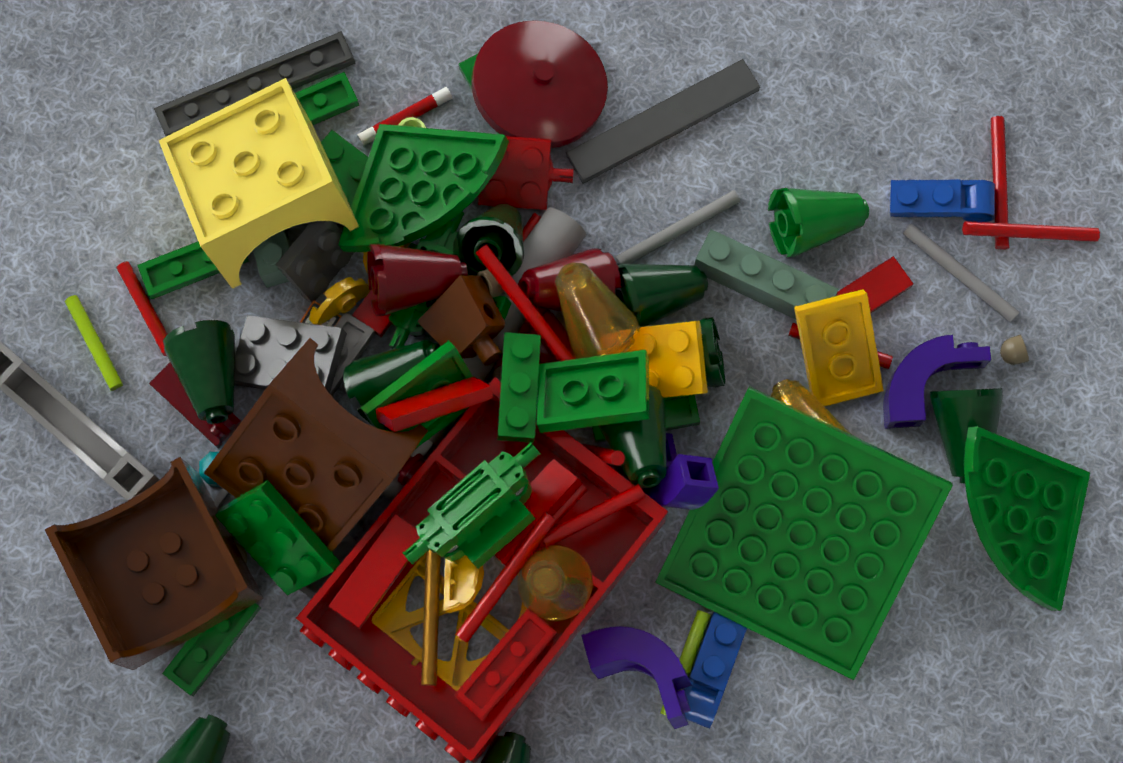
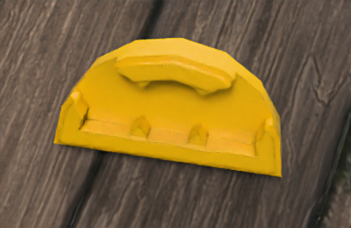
M347 277L335 283L323 293L327 298L319 308L312 307L309 320L312 324L322 325L337 314L350 311L358 301L366 297L370 292L368 284L362 278L354 280L352 277Z
M466 555L455 561L445 558L443 611L447 613L456 612L464 609L474 601L482 587L484 577L483 565L478 569Z

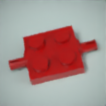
M506 136L509 144L504 157L493 177L478 195V205L496 206L498 204H509L515 208L547 210L548 191L552 181L573 184L574 169L553 168L551 159L552 139Z

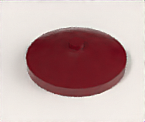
M538 20L522 21L510 24L495 32L481 47L472 72L474 101L482 117L496 132L505 136L552 139L551 148L568 145L587 134L598 121L607 99V76L603 63L596 51L584 38L574 31L552 22Z

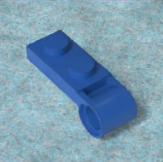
M891 180L890 216L963 217V220L970 222H990L995 218V184L987 180Z
M715 612L711 617L689 677L692 686L684 689L691 711L685 713L687 720L709 729L716 716L747 630L746 627Z

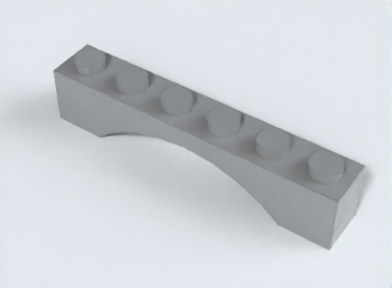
M0 341V390L69 448L123 498L128 501L160 480Z

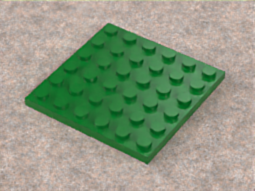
M749 386L712 462L719 489L704 506L695 510H689L655 583L854 680L953 484Z

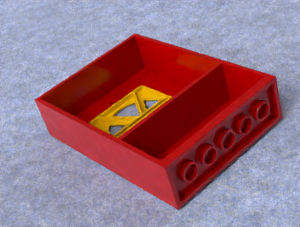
M496 377L488 384L491 386L493 398L469 407L296 617L303 624L299 630L302 634L320 648L325 643L332 647L328 653L329 656L349 671L353 666L360 670L361 673L356 678L373 692L379 694L382 689L390 696L386 702L405 717L410 712L419 719L415 726L434 741L440 736L448 742L444 750L460 763H466L467 760L476 763L495 737L498 736L665 524L668 511L645 494V497L547 548L544 547L542 542L539 544L518 573L522 589V605L519 618L529 608L552 627L557 634L484 721L454 696L487 657L486 655L482 658L468 661L466 659L468 643L456 635L459 628L477 605L474 601L464 609L459 610L451 660L443 661L437 659V685H421L423 649L413 638L410 629L423 623L424 607L407 612L406 602L414 578L419 576L425 580L426 553L413 565L408 562L361 629L331 609L329 604L395 514L416 528L421 521L430 515L427 509L484 460L489 464L501 452H506L514 457L529 444L526 442L497 440L501 381ZM536 411L535 440L532 444L541 455H538L523 468L526 471L529 484L555 459L577 476L588 489L556 526L635 486L564 430L540 433L537 427ZM440 575V593L444 596V577ZM444 599L439 601V616L447 614V612L443 611ZM490 614L481 624L484 629L499 641L509 631L507 627Z

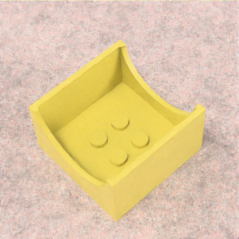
M286 78L158 140L200 247L232 289L242 284L239 272L246 257L262 242L285 229L315 221L337 222L347 227L349 231L359 227L316 130Z

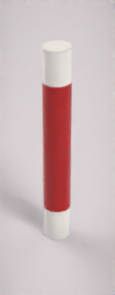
M444 87L357 134L362 145L366 146L374 141L380 124L399 125L405 118H418L453 99L449 89Z

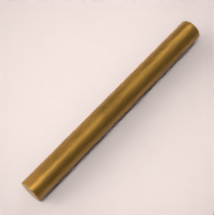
M431 550L426 552L421 680V685L427 686L437 685L441 556L433 553Z

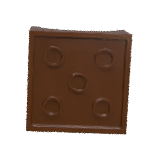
M309 338L268 385L205 470L204 474L235 498L268 480L332 552L394 480L428 430L419 424L414 429L406 432L385 431L361 421L345 410L322 384L314 364V354L318 344Z
M181 457L170 462L171 467L169 471L158 482L127 502L77 523L67 525L54 524L45 529L110 663L130 670L137 669L264 599L230 532L215 516L218 509L200 474Z

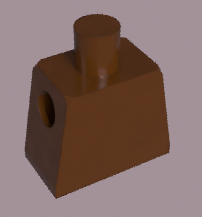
M460 275L418 320V323L441 346L449 340L456 347L462 359L478 356L482 363L488 366L497 361L502 355L501 350L493 339L503 330L505 321L481 276Z

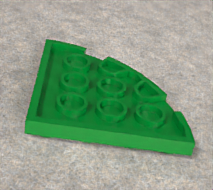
M380 124L351 206L359 227L349 231L344 226L338 246L343 252L371 251L369 244L401 246L422 238L444 226L470 205L486 187L504 157L509 144L507 137L504 134Z
M978 426L968 427L964 457L966 494L974 526L988 556L1000 573L1020 593L1051 611H1061L1090 472Z

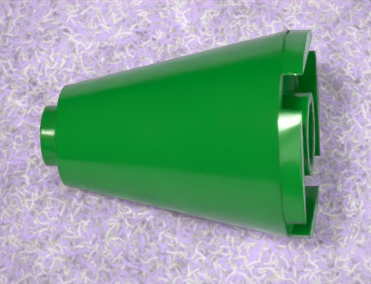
M780 188L772 192L768 203V211L774 210L775 221L769 222L773 243L781 255L787 254V257L798 256L864 226L866 219L869 217L868 204L858 193Z

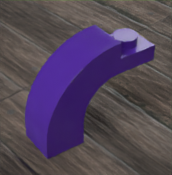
M944 335L928 340L913 349L894 371L886 387L883 401L885 429L920 427L926 421L924 389L928 378L936 373L947 370L985 368L991 361L990 346L979 347L976 342H966L958 344L957 348H954L953 335Z
M666 433V476L657 486L647 489L642 488V490L662 507L687 510L698 509L704 506L719 489L712 459L684 454L677 455L673 435Z
M623 626L602 628L581 635L590 669L598 679L623 671H639L649 675L657 682L667 718L673 728L678 729L689 725L685 713L691 711L683 688L692 686L678 657L667 644L648 632Z

